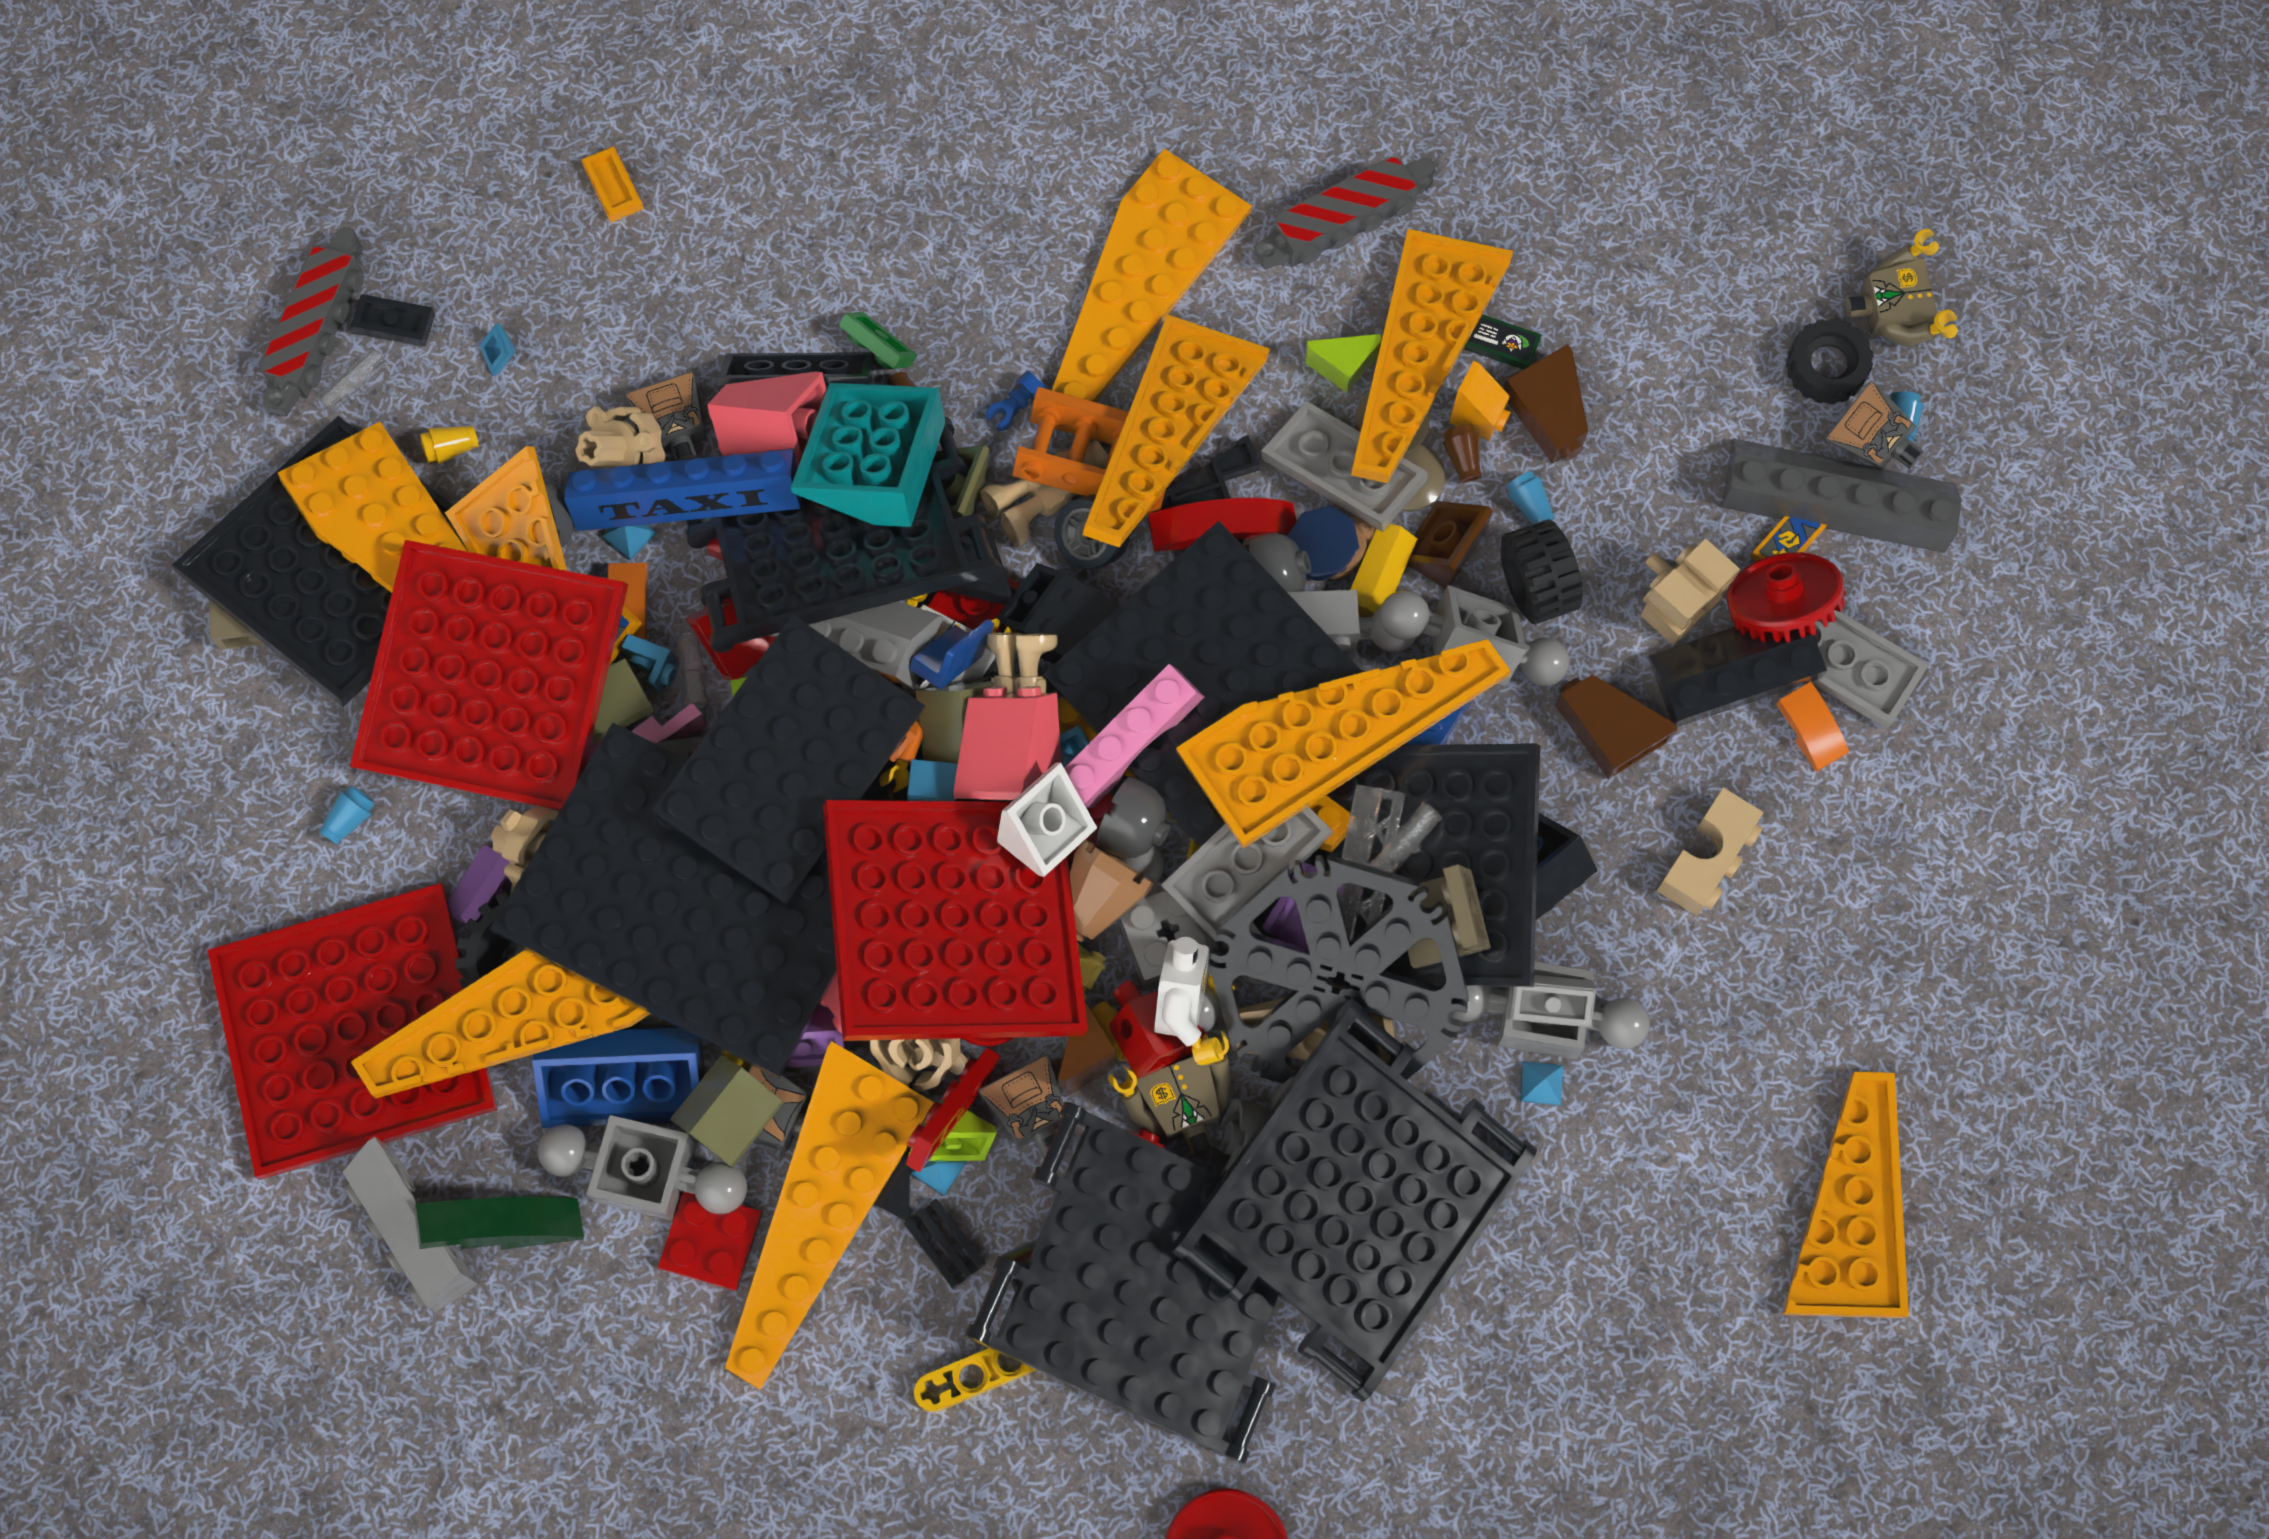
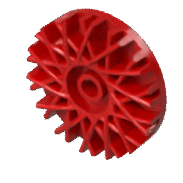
M1789 552L1763 558L1742 570L1730 584L1726 600L1731 622H1734L1736 629H1740L1743 636L1750 631L1752 639L1760 637L1761 642L1764 643L1767 632H1772L1775 642H1779L1784 637L1786 642L1789 643L1791 641L1790 630L1799 629L1801 638H1805L1806 633L1816 634V621L1821 622L1824 627L1828 626V622H1835L1834 610L1842 612V607L1845 606L1844 596H1846L1842 574L1834 563L1811 553Z
M1224 1488L1204 1492L1188 1501L1173 1518L1165 1539H1288V1536L1278 1515L1262 1499L1246 1491Z

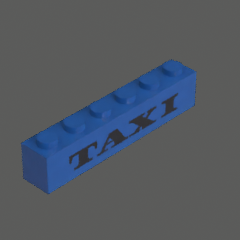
M788 449L568 472L564 500L576 531L801 509L802 497L792 493L791 490L798 464L794 450Z

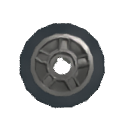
M1095 494L1068 502L1059 511L1054 527V538L1058 550L1066 561L1077 568L1089 570L1115 562L1125 553L1130 541L1129 535L1120 547H1116L1082 535L1096 498Z

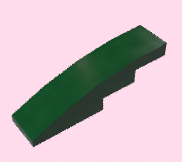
M494 1197L418 1203L415 1204L414 1208L419 1249L460 1244V1250L500 1245V1249L505 1250L583 1240L584 1238L578 1198Z

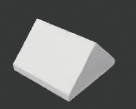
M1055 763L1002 810L997 842L1037 875L1043 877L1097 829L1061 763Z

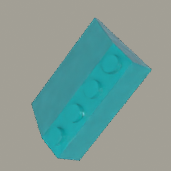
M829 383L792 482V493L873 525L911 527L946 422L939 388Z

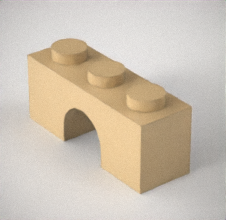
M1723 787L1696 828L1713 841L1716 849L1715 857L1700 859L1683 850L1657 889V892L1695 916H1698L1704 906L1711 910L1724 891L1717 887L1724 875L1731 879L1743 861L1737 855L1742 846L1745 844L1751 848L1763 828L1757 825L1764 812Z

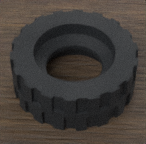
M1821 319L1817 320L1814 324H1808L1796 336L1786 359L1787 375L1793 382L1792 386L1796 391L1799 390L1805 398H1811L1815 400L1814 402L1820 404L1822 402L1836 404L1839 401L1845 402L1849 400L1852 395L1855 396L1863 387L1873 367L1872 358L1874 355L1873 350L1870 349L1868 338H1865L1862 335L1863 332L1858 328L1852 327L1846 321L1840 322L1838 319L1825 321ZM1823 346H1832L1839 349L1847 359L1846 371L1835 378H1827L1818 374L1811 362L1813 352Z

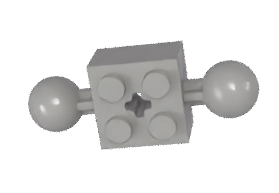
M1447 585L1434 612L1429 611V607L1423 597L1409 590L1394 592L1385 599L1380 609L1382 627L1390 636L1400 640H1410L1421 633L1430 635L1434 655L1441 654V651L1488 639L1511 670L1508 677L1497 683L1505 687L1518 665H1520L1522 673L1527 680L1543 687L1552 686L1560 682L1569 669V654L1559 641L1543 637L1525 644L1517 608Z
M1357 590L1287 592L1351 660H1354L1358 640H1373L1382 650L1400 652L1410 647L1416 639L1415 637L1410 640H1400L1390 636L1384 630L1380 621L1381 607L1374 612L1372 617H1359Z
M1155 844L1148 853L1136 858L1116 856L1143 874L1139 881L1140 883L1143 878L1154 882L1147 896L1117 920L1144 991L1159 986L1168 946L1167 938L1160 937L1162 931L1174 932V940L1181 937H1190L1196 940L1198 944L1206 945L1209 948V957L1212 948H1217L1213 939L1166 891L1162 890L1159 880L1164 872L1165 860L1162 851ZM1206 985L1198 1025L1205 1032L1211 1030L1221 1016L1217 994L1208 985Z
M1534 961V975L1593 981L1594 971ZM1467 986L1469 994L1467 1012L1452 1011L1449 1013L1451 1018L1462 1022L1477 1020L1486 1012L1502 1014L1497 1046L1570 1059H1577L1584 1050L1586 1029L1600 1031L1603 1039L1608 1044L1619 1049H1631L1638 1046L1646 1039L1650 1030V1018L1647 1010L1642 1004L1630 998L1614 999L1606 1004L1604 1008L1594 1006L1591 1028L1510 1020L1512 987H1505V991L1490 989V987Z
M610 1115L601 1146L590 1144L587 1136L581 1129L569 1124H560L548 1129L538 1143L537 1155L539 1162L547 1172L555 1176H571L583 1168L593 1170L586 1195L595 1203L673 1221L682 1191L695 1194L699 1204L705 1210L714 1214H727L736 1210L743 1203L747 1194L746 1178L737 1166L732 1168L726 1162L720 1161L711 1163L702 1170L689 1168L696 1142L688 1133ZM647 1161V1164L650 1166L648 1171L638 1176L634 1168L636 1166L642 1167L644 1162Z

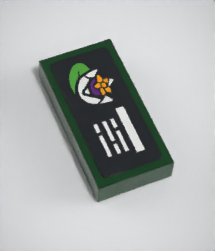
M1482 314L1463 349L1524 370L1531 366L1542 334Z

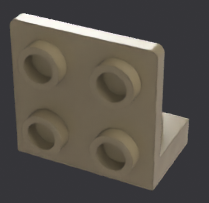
M1459 864L1443 869L1444 877L1420 883V887L1426 886L1429 889L1428 896L1420 902L1424 907H1433L1437 902L1441 901L1443 903V911L1440 916L1448 909L1451 929L1456 941L1459 957L1491 948L1470 869ZM1419 888L1413 890L1410 895L1414 896L1415 891H1417ZM1430 938L1420 939L1408 949L1413 968L1418 969L1442 962L1438 945Z

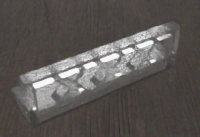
M1356 784L1342 859L1373 868L1379 866V870L1390 872L1405 799L1404 793ZM1382 798L1392 800L1390 815L1377 824ZM1387 827L1386 835H1384L1381 830ZM1377 835L1383 844L1382 854L1369 864L1374 836ZM1345 883L1338 888L1337 891L1350 941L1354 939L1359 914H1361L1367 926L1381 915L1385 893L1374 890V894L1361 903L1363 886ZM1371 906L1370 914L1368 915L1365 909Z

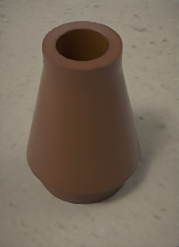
M1462 425L1445 431V441L1442 444L1459 476L1460 483L1480 479L1482 474L1480 471L1479 433L1474 432L1473 425Z

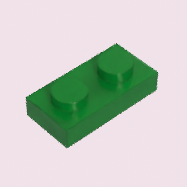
M864 312L845 313L839 324L842 329L849 333L848 338L851 342L862 348H868L876 355V361L887 369L894 370L910 367L918 356Z

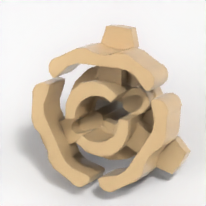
M593 407L585 416L588 425L592 429L578 436L579 442L575 451L579 461L586 462L592 469L664 462L665 451L661 443L662 431L651 413H641L638 407H618L609 409L606 412L600 407ZM627 417L637 424L639 434L636 433V427L633 423L624 421Z
M536 806L521 815L510 809L500 821L501 825L495 826L491 834V839L493 840L492 850L500 855L502 854V857L510 862V864L508 863L505 866L504 873L512 882L511 893L552 824L548 821L555 820L560 811Z
M960 1038L870 1040V1051L880 1063L883 1072L907 1087L916 1077L918 1071L933 1065L938 1068L935 1071H926L921 1074L914 1084L918 1091H925L936 1087L948 1071L959 1075L969 1061L960 1052Z

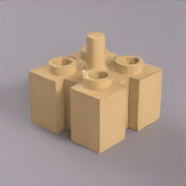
M1706 538L1696 548L1690 544L1677 557L1675 561L1677 565L1674 568L1657 553H1653L1645 562L1658 576L1649 586L1652 589L1643 598L1646 605L1640 616L1673 646L1725 597L1730 584L1734 581L1740 570Z

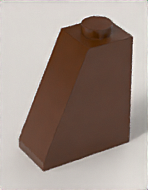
M1567 344L1508 378L1504 386L1505 392L1509 395L1508 404L1552 464L1562 458L1568 461L1576 457L1584 449L1583 444L1588 434L1573 351Z
M1593 674L1582 681L1577 677L1566 683L1560 689L1561 694L1555 705L1608 780L1670 742L1678 730L1676 725L1670 720Z

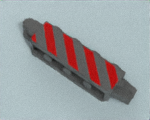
M1390 156L1278 213L1274 232L1254 246L1256 258L1264 269L1286 262L1289 263L1291 268L1300 263L1307 265L1314 262L1321 255V252L1331 247L1338 249L1345 246L1354 235L1362 231L1369 233L1376 230L1382 225L1384 220L1393 215L1397 217L1406 215L1414 208L1417 195L1431 188L1436 166L1434 161H1431L1428 157H1423L1422 159L1419 158L1418 161L1414 160L1404 165L1401 159Z
M340 227L334 233L335 236L332 237L328 248L319 245L310 249L260 360L259 367L268 381L262 405L270 413L287 417L299 397L308 398L311 389L318 386L322 376L321 366L326 356H330L334 351L336 344L335 334L338 327L348 319L350 312L349 302L354 292H359L362 287L364 274L359 261L361 259L360 255L363 254V246L357 240L355 231L349 227Z

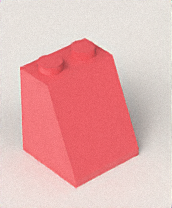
M809 372L726 384L707 404L709 417L712 420L718 440V448L722 456L793 449L799 466L827 391L822 372Z
M991 686L983 688L984 694L968 698L953 790L954 799L1014 800L1055 763L1062 764L1057 693H1041V686L1017 688V693H1007V686Z

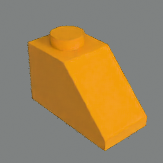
M1475 361L1472 362L1457 391L1449 423L1457 427L1473 425L1474 432L1479 433V437L1490 441L1495 430L1503 431L1511 412L1505 410L1509 395L1484 367Z

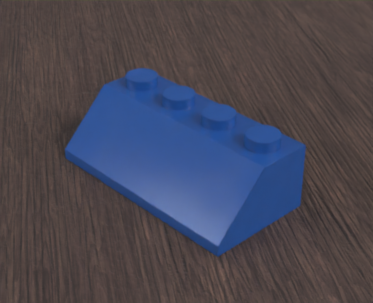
M680 1028L618 1030L533 1054L532 1058L542 1128H552L560 1124H569L575 1127L607 1125L610 1115L642 1123L672 1122L670 1118L704 1077L702 1039Z

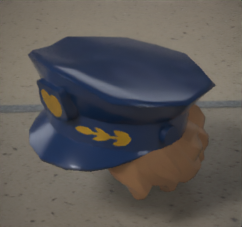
M1326 506L1301 513L1287 536L1295 541L1300 551H1306L1309 556L1311 572L1306 574L1307 579L1314 581L1326 579L1342 580L1344 576L1353 573L1361 565L1368 545L1375 533V527L1353 514L1348 517L1332 506Z

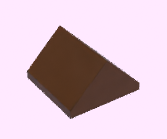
M1436 501L1414 534L1417 541L1407 566L1445 589L1447 585L1451 586L1487 532L1493 513L1492 509L1489 506Z
M1086 1003L1088 1031L1084 1036L1068 1037L1058 1077V1087L1061 1096L1065 1097L1115 1068L1116 1051Z

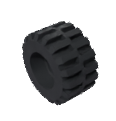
M1547 519L1503 535L1501 540V562L1505 579L1518 609L1531 624L1536 625L1581 608L1583 587L1578 563L1568 539L1554 521Z

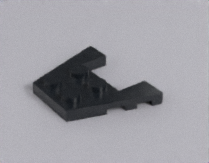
M1249 435L1236 441V445L1225 453L1221 452L1210 460L1208 465L1195 474H1189L1166 490L1160 510L1190 503L1231 498L1225 481L1259 471L1260 464ZM1246 538L1237 540L1243 545ZM1245 545L1244 547L1249 552L1250 545ZM1185 549L1170 550L1173 559L1179 556Z

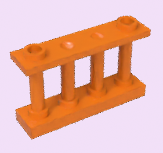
M1038 387L1030 417L1031 423L1039 425L1031 449L1022 446L1018 447L1012 476L1083 496L1097 495L1129 411ZM1053 429L1075 434L1068 459L1046 453ZM1090 439L1111 444L1105 469L1083 463ZM1165 491L1147 513L1160 511Z

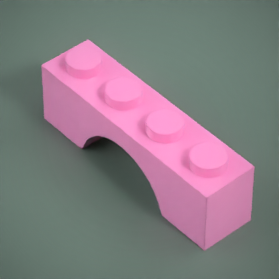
M1168 664L1064 768L1085 807L1093 809L1120 782L1124 771L1138 754L1163 732L1176 726L1204 698L1183 674L1172 665Z

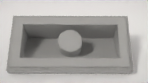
M1534 975V988H1511L1510 1020L1591 1028L1596 995L1595 984L1592 980Z

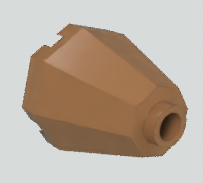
M1086 839L1076 850L1070 871L1077 940L1080 942L1085 937L1092 940L1097 938L1144 899L1154 885V882L1147 878H1143L1140 883L1139 881L1143 874L1104 849L1099 850L1096 847L1093 849L1095 844Z

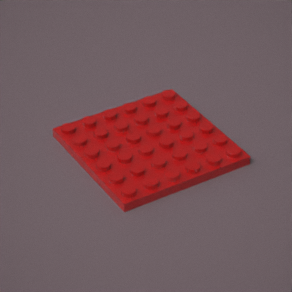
M405 540L350 767L560 811L586 767L628 584L613 579Z
M826 800L823 805L843 1041L1084 1036L1087 1033L1088 1026L1068 858L1066 856L1043 877L1037 875L997 842L1001 813L1011 802Z
M442 883L207 950L255 1178L262 1180L360 1151L367 1141L373 1137L378 1138L383 1143H388L498 1110L488 1067L375 1099L351 1063L357 1057L462 991L458 979L463 978V976L456 970L455 958L462 957L460 951L456 948L458 944L446 890Z

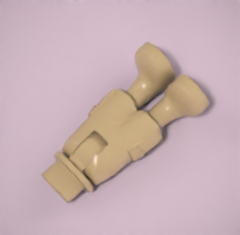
M1093 440L1088 444L1083 463L1104 469L1108 454L1097 440ZM1071 449L1063 452L1060 451L1054 456L1068 459ZM1018 478V481L1003 486L996 484L987 485L979 491L981 502L993 518L1001 516L1003 531L1015 547H1019L1028 541L1030 535L1029 523L1037 514L1040 513L1047 517L1051 516L1077 495L1076 493L1036 482H1029ZM1024 495L1033 497L1024 503L1010 508L1013 502Z
M988 633L987 644L995 655L999 674L991 678L993 686H1007V693H1017V688L1041 686V693H1046L1047 680L1044 676L1038 675V664L1043 653L1056 647L1057 634ZM1016 652L1019 657L1020 675H1015Z

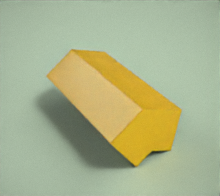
M1390 523L1383 532L1377 528L1350 589L1357 590L1358 613L1361 617H1372L1374 612L1382 606L1385 599L1397 589L1417 541V538L1402 526Z

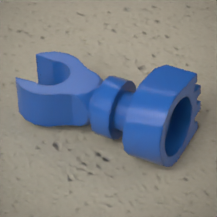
M1026 371L1016 380L1019 389L1013 388L1008 393L1009 398L993 403L987 409L986 417L988 421L997 413L1006 414L1004 420L997 425L998 431L1010 428L1019 408L1024 410L1029 405L1027 401L1030 398L1034 401L1038 387L1047 389L1031 372Z

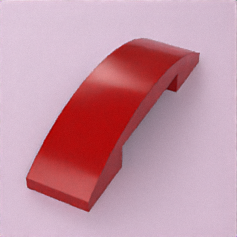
M1229 498L1202 501L1150 513L1147 517L1154 552L1187 549L1217 521H1220L1236 539L1269 532L1288 535L1297 522L1293 502L1270 498Z

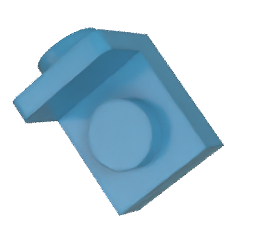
M627 634L622 649L629 659V664L644 672H650L651 668H653L648 678V684L654 693L660 695L665 685L670 686L677 673L676 660L671 650Z

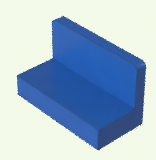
M987 619L970 633L954 625L915 655L909 669L941 690L983 656L987 645V635L992 632L994 623Z

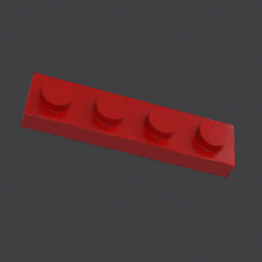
M986 1048L977 1060L972 1057L969 1059L960 1074L959 1079L961 1081L959 1082L954 1079L942 1098L944 1103L936 1101L925 1119L927 1125L918 1124L911 1134L907 1146L911 1147L912 1150L905 1165L919 1173L979 1096L978 1090L988 1084L1001 1055Z

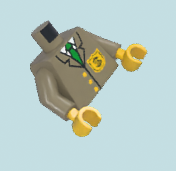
M1926 228L1920 230L1915 235V245H1905L1889 255L1869 272L1860 289L1861 295L1845 298L1844 309L1848 319L1866 317L1872 336H1883L1884 339L1903 347H1911L1933 340L1939 333L1945 338L1956 336L1958 329L1955 324L1944 325L1950 321H1955L1957 316L1949 309L1937 312L1925 260L1918 259V255L1921 253L1931 256L1938 251L1939 244L1937 241L1932 242L1928 246H1923V242L1934 235L1933 231Z
M1220 1031L1222 1036V1052L1217 1053L1220 1058L1218 1062L1198 1065L1194 1057H1191L1140 1079H1136V1075L1127 1066H1123L1127 1073V1078L1121 1084H1117L1112 1074L1108 1076L1109 1083L1120 1092V1098L1133 1122L1156 1136L1163 1135L1166 1142L1184 1136L1191 1156L1203 1154L1214 1148L1206 1127L1220 1121V1113L1228 1106L1232 1077L1228 1055L1226 1054L1229 1049V1042L1223 1031ZM1207 1034L1203 1036V1040L1209 1039Z

